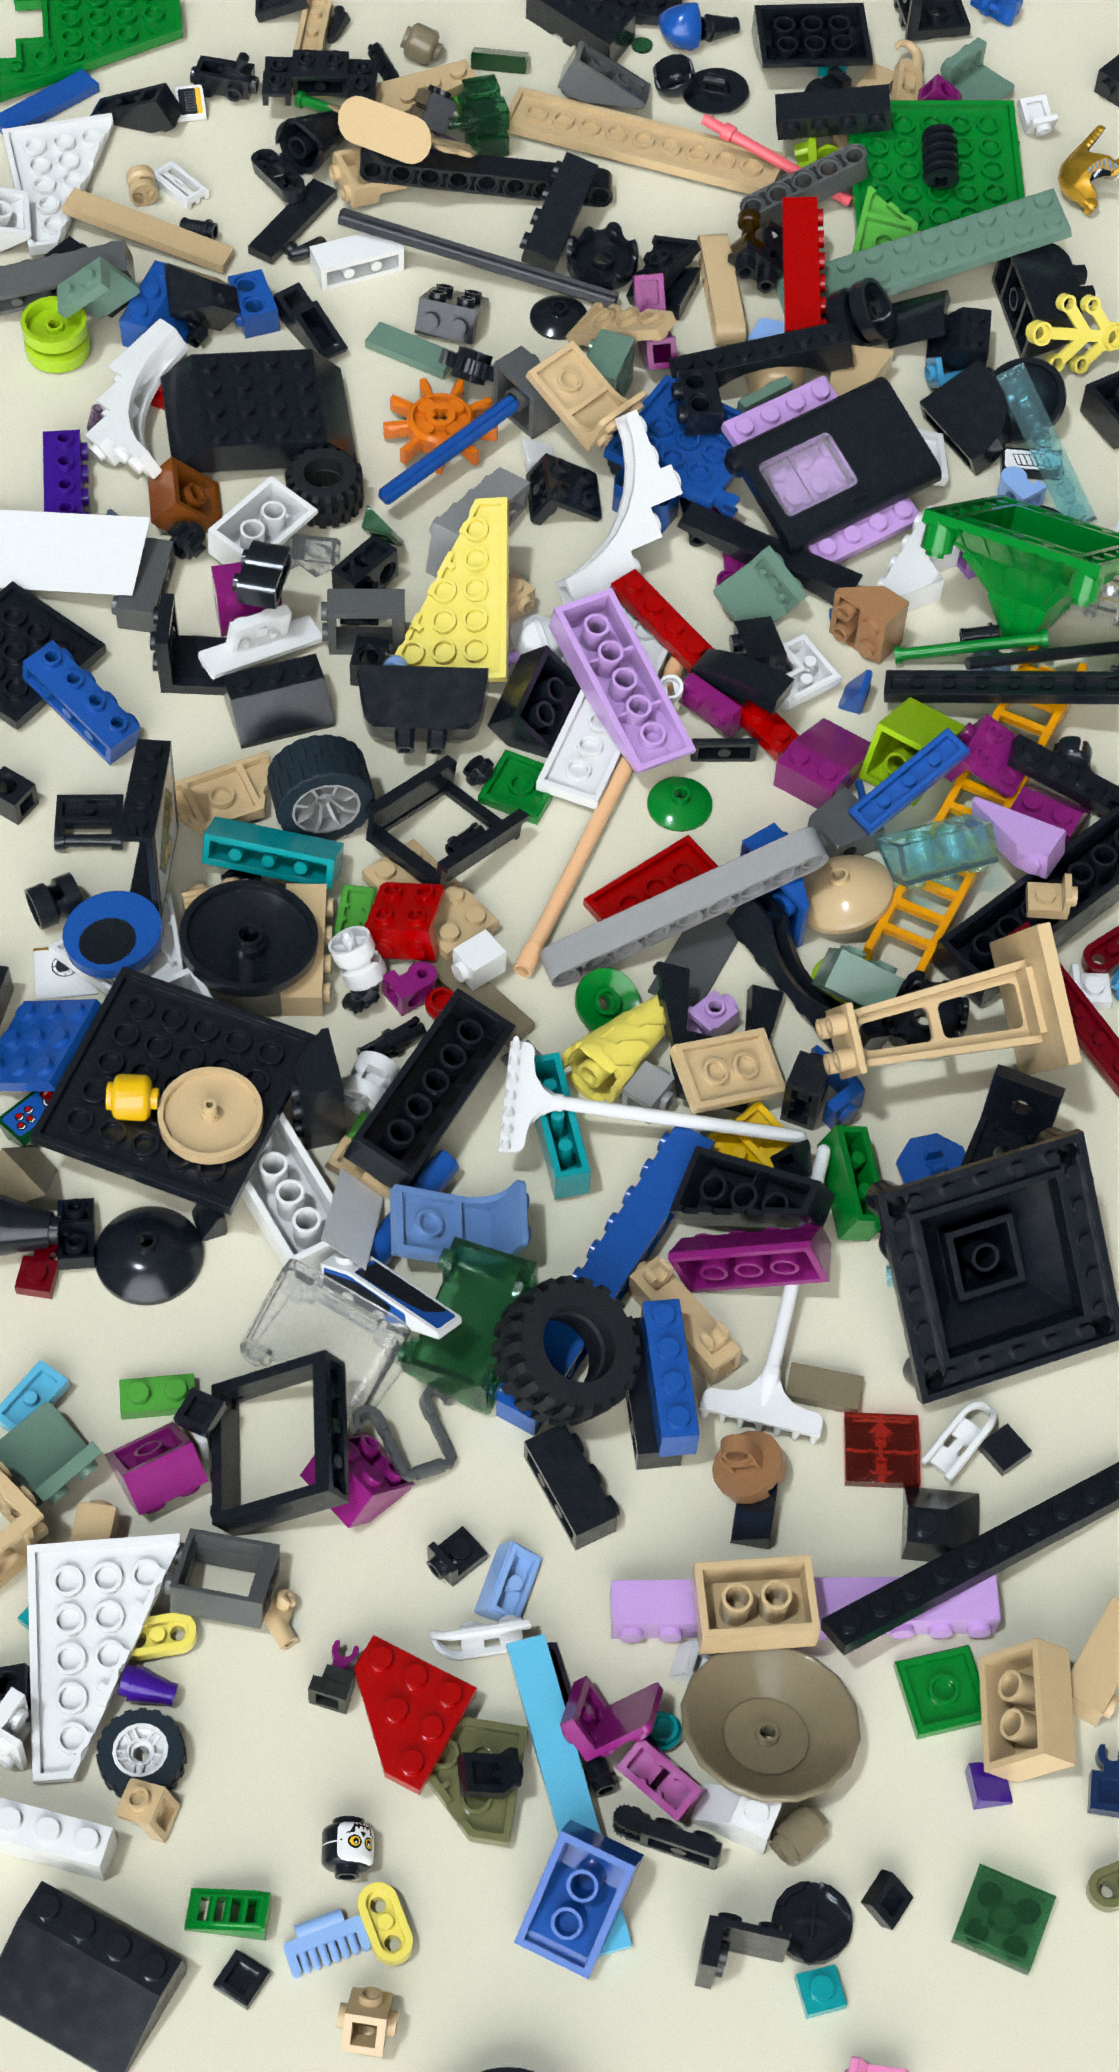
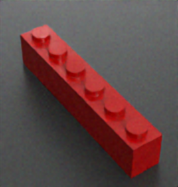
M817 196L782 197L784 333L827 324V319H821V315H826V297H820V293L825 292V274H820L819 271L825 270V252H819V248H824V230H818V227H823L824 213L823 209H818Z

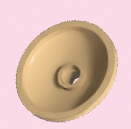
M836 856L830 858L820 869L803 876L809 902L806 926L824 934H850L871 926L888 911L894 898V884L887 868L880 862L865 856Z

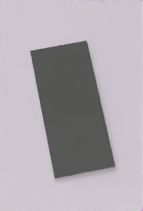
M727 912L682 932L665 960V963L690 969L688 1007H694L708 995L738 943L735 933L726 923L731 917V914ZM657 976L648 989V993L656 995L660 989Z

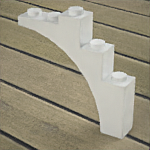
M162 319L155 322L108 366L115 376L112 379L114 385L96 400L103 409V412L100 413L103 418L84 435L92 445L89 447L90 452L100 462L105 459L113 466H116L120 461L123 464L128 462L139 475L144 472L153 479L162 472V469L146 449L144 437L146 416L151 401L161 384L160 377L171 370L190 350L176 328Z
M637 409L615 418L622 441L625 465L623 494L617 516L607 537L593 556L576 571L555 582L564 605L610 589L612 582L633 569L641 573L639 561L636 557L632 556L631 551L663 537L660 531L661 522L658 516L653 513L651 507L683 494L680 476L677 471L673 470L672 465L660 468L658 452L650 444L646 434V422L638 414Z

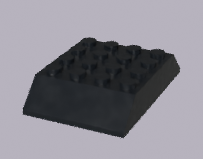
M313 349L192 354L160 377L170 455L200 473L287 468L288 463L294 461L296 454H304L305 449L311 448L313 450L316 449V446H323V448L334 446L336 450L344 449L348 451V456L353 455L356 457L341 368Z

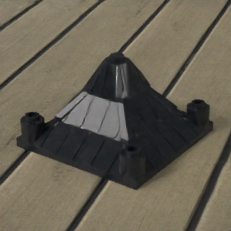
M1050 1127L1038 1135L1035 1144L1020 1147L1010 1152L1001 1153L899 1186L888 1180H879L873 1183L867 1190L865 1196L867 1208L879 1217L905 1340L910 1355L903 1366V1376L906 1382L915 1388L917 1400L920 1403L926 1404L1119 1340L1118 1301L1084 1131L1074 1129L1066 1132L1056 1127Z

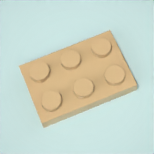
M764 1027L675 1044L669 1049L692 1114L779 1097L785 1092L786 1085Z

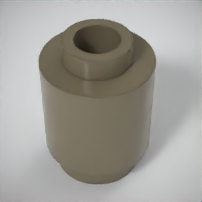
M800 1805L773 1830L774 1836L768 1840L769 1845L775 1854L787 1865H791L795 1861L800 1862L828 1836V1831L825 1827L828 1825V1821L815 1806L808 1808Z

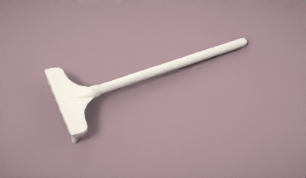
M515 1036L510 1042L498 1148L500 1153L515 1154L520 1152L525 1145L529 1126L542 1115L552 1111L562 1112V1110L789 1143H798L807 1138L806 1133L798 1129L567 1097L543 1086L536 1076L535 1049L533 1045L528 1042H521L518 1036Z
M822 1144L817 1148L812 1175L810 1176L811 1179L821 1181L823 1184L831 1154V1149L826 1144ZM800 1284L784 1285L768 1357L762 1374L752 1384L738 1390H722L718 1388L705 1390L699 1407L703 1419L707 1418L709 1412L719 1414L720 1423H724L727 1417L737 1419V1426L739 1428L743 1427L745 1421L755 1423L756 1431H761L763 1425L773 1427L774 1436H779L781 1430L789 1431L792 1434L793 1441H796L800 1434L810 1436V1444L815 1445L816 1441L820 1438L823 1425L822 1417L814 1411L806 1410L794 1404L784 1393L780 1381V1366Z

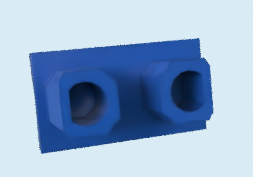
M971 0L970 5L979 9L983 16H990L1007 27L1013 25L1015 17L1019 14L1023 4V0Z

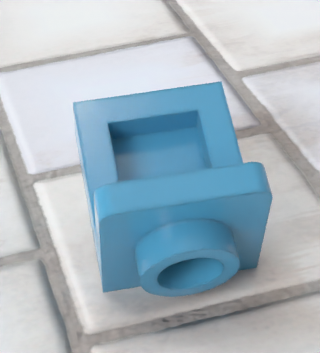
M941 357L927 358V365L924 367L925 379L927 383H930V388L941 387L963 371L958 370L944 373Z

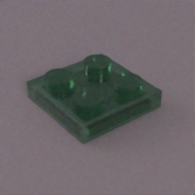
M980 1863L951 1942L1028 1976L1056 1896Z

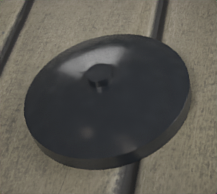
M235 880L216 885L192 901L181 920L179 944L182 958L188 969L208 987L232 996L262 997L288 989L307 974L317 954L318 928L309 907L291 891L265 881Z

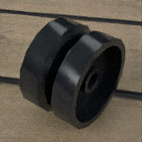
M864 278L855 282L850 288H842L831 293L827 298L826 310L829 323L845 320L851 345L871 347L872 345H879L889 341L895 336L897 325L892 303L886 291L875 279Z

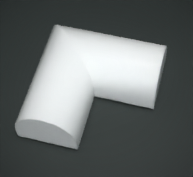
M805 633L783 644L787 653L786 664L792 670L786 674L794 678V683L790 695L779 709L784 712L789 711L839 685L842 677Z

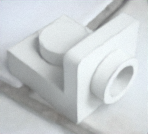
M1071 963L1068 974L1096 1009H1110L1112 996L1109 973H1080L1079 963Z

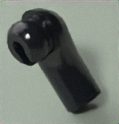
M318 236L300 246L296 242L290 241L284 246L283 252L288 256V260L298 262L310 257L309 246L327 241L322 236Z

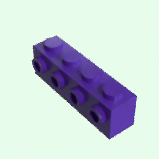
M80 429L43 431L44 512L90 514L89 511L84 509V507H90L89 488H84V484L89 483L88 465H83V461L89 460L88 443L81 441Z

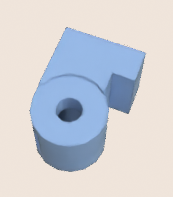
M1010 466L1001 472L997 495H1004L1039 507L1043 505L1047 486L1040 480L1032 483L1027 478V473L1023 469Z

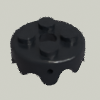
M610 222L602 230L588 226L577 240L575 236L570 235L568 237L566 267L572 278L614 290L632 281V275H636L639 265L637 242L635 239L628 241L624 237L621 226L618 223ZM601 260L607 264H599L597 261Z
M917 970L910 973L902 982L896 997L949 981H929L923 971ZM967 997L946 1000L938 1006L943 1033L947 1038L963 1037L965 1034L970 1006ZM918 1008L881 1019V1024L891 1035L888 1040L894 1047L924 1043L931 1039L929 1024L922 1025L915 1020L916 1016L926 1015L925 1010Z

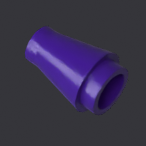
M137 1663L136 1667L127 1664L117 1695L126 1697L125 1702L162 1704L172 1707L178 1683L169 1681Z

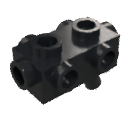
M240 52L236 61L200 55L197 65L192 67L190 73V82L194 85H202L204 97H212L213 95L226 96L233 102H238L241 99L249 100L251 93L257 94L260 81L259 77L255 76V64L248 63L249 55L245 52Z

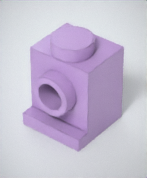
M713 990L694 1007H688L687 1030L713 1037L726 1035L737 1026L739 1011L736 1001L729 994L721 996L717 991Z

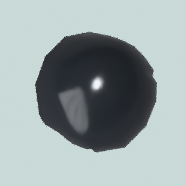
M683 54L666 56L653 67L655 87L658 93L664 97H681L689 93L695 83L696 77L693 63L689 57Z

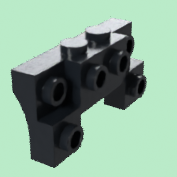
M305 49L293 50L292 57L265 56V70L263 71L262 83L263 106H269V97H285V106H291L292 93L297 95L300 90L306 92L307 96L347 97V99L353 96H362L376 101L377 60L349 59V51Z

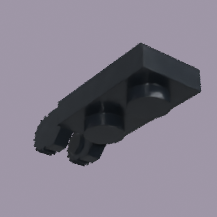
M629 1804L619 1805L616 1811H614V1824L612 1828H614V1832L620 1838L625 1837L626 1840L711 1870L717 1869L723 1843L717 1842L713 1835L700 1830H695L693 1833L679 1829L676 1823L666 1818L657 1817L655 1820L645 1818L640 1808L630 1807Z

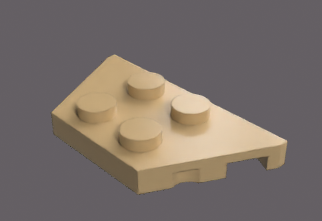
M269 750L175 781L178 820L204 837V832L215 816L245 823L265 816L268 792L267 775L268 767L271 764Z

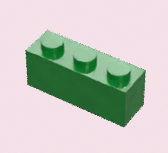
M836 1125L817 1144V1148L822 1144H826L831 1149L825 1183L826 1187L836 1195L831 1210L838 1240L870 1241L881 1230L879 1217L868 1210L865 1201L869 1187L880 1180L868 1128L864 1126Z

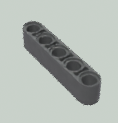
M858 143L849 144L746 196L740 202V211L744 209L758 211L761 215L760 226L769 219L778 224L782 222V197L817 196L818 203L863 181L869 171L866 148Z

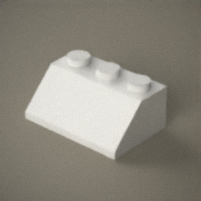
M270 476L208 529V554L222 564L241 562L243 550L249 549L253 540L282 545L317 515L318 509Z

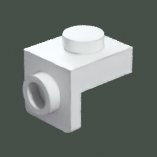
M1046 94L1022 98L1017 102L1025 135L1035 133L1036 136L1048 134L1059 121L1058 114H1051Z

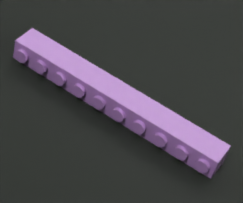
M996 1575L883 1635H891L895 1639H907L913 1637L914 1634H929L932 1638L943 1639L953 1634H968L972 1638H984L990 1636L991 1633H996L1001 1621ZM900 1577L814 1578L820 1627L822 1618ZM691 1579L611 1580V1639H620L625 1643H636L642 1641L643 1638H659L662 1642H677L682 1638H696L697 1631ZM820 1630L818 1640H830L825 1635V1633L822 1630Z

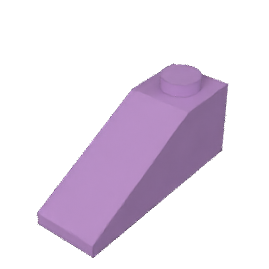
M975 796L973 798L971 823L1016 868L1028 874L1047 879L1065 853L1066 830Z

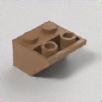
M885 586L838 588L835 591L829 633L837 640L846 643L858 651L863 657L869 658L880 665L894 651V646L902 643L909 601Z

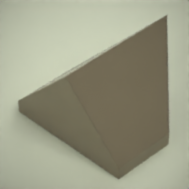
M35 1145L2 1148L0 1150V1194L23 1202L47 1195L57 1168Z

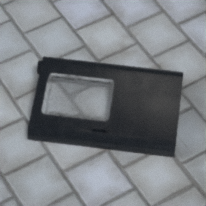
M878 377L726 450V457L724 458V465L728 473L735 475L737 478L743 477L757 504L761 507L789 555L941 481L942 478L938 461L891 384L884 377Z

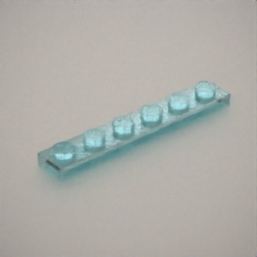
M1022 362L997 375L996 379L1004 391L1010 409L1058 511L1063 515L1088 523L1096 520L1097 517L1024 363Z

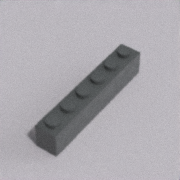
M125 240L110 241L103 245L82 247L75 251L61 254L54 253L47 257L33 260L27 259L19 263L0 266V316L24 311L30 303L39 298L57 296V285L99 256L135 281L133 256Z

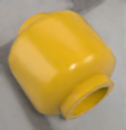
M118 1074L113 1082L107 1083L106 1110H110L113 1117L117 1120L146 1121L150 1117L151 1109L158 1110L160 1090L159 1088H153L152 1080L148 1075Z

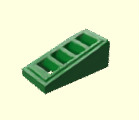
M191 1888L184 1930L266 1941L272 1905L271 1892ZM201 1900L209 1901L206 1921L198 1920ZM217 1902L225 1903L222 1921H214ZM233 1904L240 1905L237 1922H230ZM249 1906L256 1907L253 1923L246 1922Z

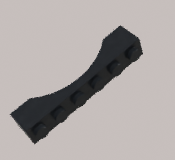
M845 320L668 358L671 376L676 379L678 369L713 367L718 388L740 376L767 368L803 367L825 373L854 366L851 341Z
M769 892L736 908L726 922L735 933L736 939L749 949L754 955L755 961L765 968L774 979L775 985L786 993L795 1004L796 1010L807 1018L816 1032V1019L825 1018V1011L843 1004L826 994L822 989L812 985L813 979L804 968L795 949L790 932L788 914ZM878 1020L864 1023L859 1029L862 1045L866 1050L870 1051L881 1049L891 1036ZM825 1039L828 1045L834 1050L832 1039Z

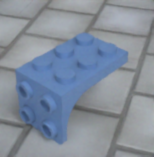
M516 1180L506 1190L483 1197H465L395 1184L390 1189L391 1255L497 1274L528 1246L531 1239V1228L528 1226L527 1216L530 1198L529 1194L526 1193L525 1181Z

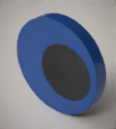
M108 891L86 899L70 913L63 928L62 939L69 960L78 970L92 977L112 979L117 978L122 967L139 971L148 965L162 946L164 929L157 908L147 898L129 891Z

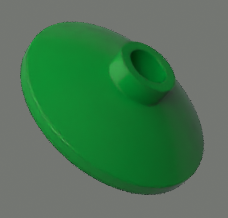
M670 777L658 782L650 790L647 798V809L651 818L659 826L676 832L691 831L702 826L710 817L712 798L709 791L698 781L687 777Z
M599 968L589 972L581 979L575 992L576 1012L582 1023L591 1031L605 1025L616 1016L640 1004L639 995L633 982L624 973L612 968ZM599 999H603L606 1002L605 1010L600 1007Z

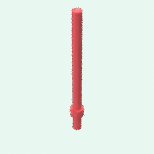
M707 113L704 115L701 124L718 133L719 138L724 141L736 143L788 174L802 168L738 132L737 127L729 122L724 124ZM844 191L830 197L846 207H849L852 202V196Z

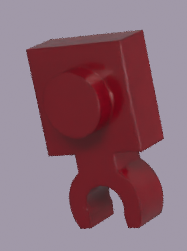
M58 1245L34 1250L33 1257H22L14 1286L16 1294L52 1299L59 1274L57 1260H53L57 1257Z

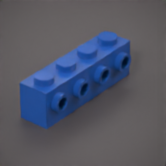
M52 640L23 661L22 679L109 765L136 746L137 739H140L141 729L136 717L131 713H126L118 705L116 698L109 691L105 692L96 683L95 678L88 670H82L74 662L73 656L67 649L60 648Z

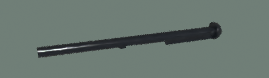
M1119 641L966 657L965 667L967 670L1119 654Z

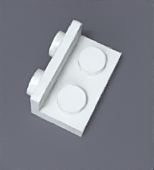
M13 1687L10 1688L0 1703V1765L9 1770L15 1766L24 1771L28 1762L22 1742L31 1730V1723H29L31 1717L25 1694Z

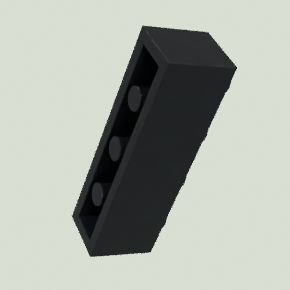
M889 84L775 94L778 140L891 130Z
M566 152L562 162L556 161L551 177L555 178L553 184H546L540 199L544 202L542 209L536 207L530 224L534 227L531 233L525 232L519 248L524 250L521 258L522 262L548 271H555L568 237L594 182L599 165L569 152Z
M640 1317L633 1318L636 1324L632 1328L634 1335L640 1336L641 1348L636 1350V1355L641 1356L640 1369L633 1372L636 1374L637 1380L633 1388L626 1391L625 1399L636 1470L680 1466L682 1455L659 1457Z

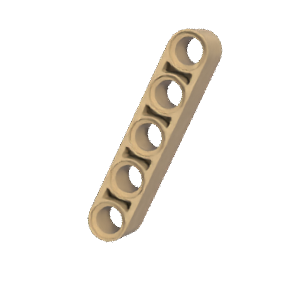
M728 234L698 235L697 242L701 248L698 253V260L714 344L718 346L745 342L746 324L735 267L727 262L728 255L732 253Z

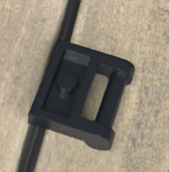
M124 794L57 795L54 829L55 851H66L67 847H111L112 850H123V841H118L117 836L125 802ZM111 829V834H66V830Z

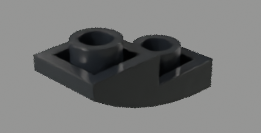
M94 1198L58 1200L57 1216L63 1217L62 1240L57 1249L58 1270L95 1268Z

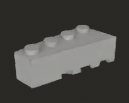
M499 467L492 474L486 475L482 482L474 489H469L465 496L457 503L454 502L440 517L437 516L432 521L429 529L431 540L426 573L437 578V572L448 551L452 550L460 535L459 530L463 522L468 519L469 511L475 499L507 497L509 500L510 527L527 506L531 482Z

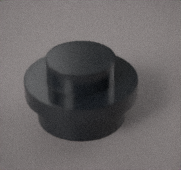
M482 755L474 757L463 770L466 782L470 786L485 784L493 775L494 763Z

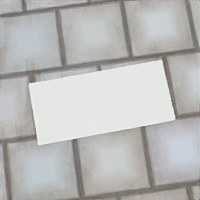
M0 510V588H5L13 581L26 590L132 596L150 517Z

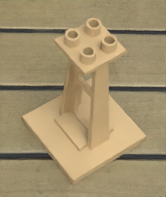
M1050 922L1038 924L990 942L989 945L995 966L993 969L858 1009H853V1004L850 1002L825 1011L826 1017L816 1019L815 1027L820 1040L831 1038L834 1052L823 1055L826 1073L828 1075L839 1073L840 1079L843 1080L868 1073V1067L1009 1048L1014 1049L1018 1071L1028 1075L1082 1063ZM999 986L1009 1030L957 1038H947L944 1035L938 1012V1006L941 1002ZM918 1008L925 1010L931 1033V1039L928 1042L871 1051L863 1047L859 1033L862 1024Z

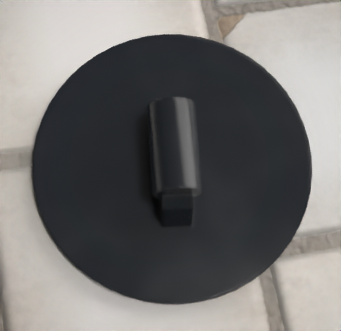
M708 68L695 73L696 80L689 93L683 95L685 102L699 112L723 114L739 108L746 101L749 87L746 80L732 70Z

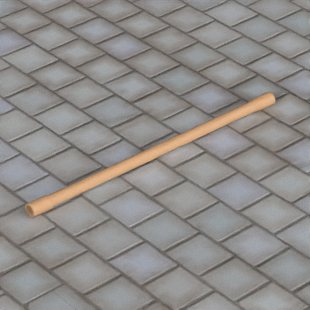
M672 654L664 668L662 677L672 674L681 679L685 668ZM673 683L667 684L669 696L673 691ZM623 755L529 940L524 944L513 966L514 971L520 976H532L540 960L539 954L543 950L633 771V768Z

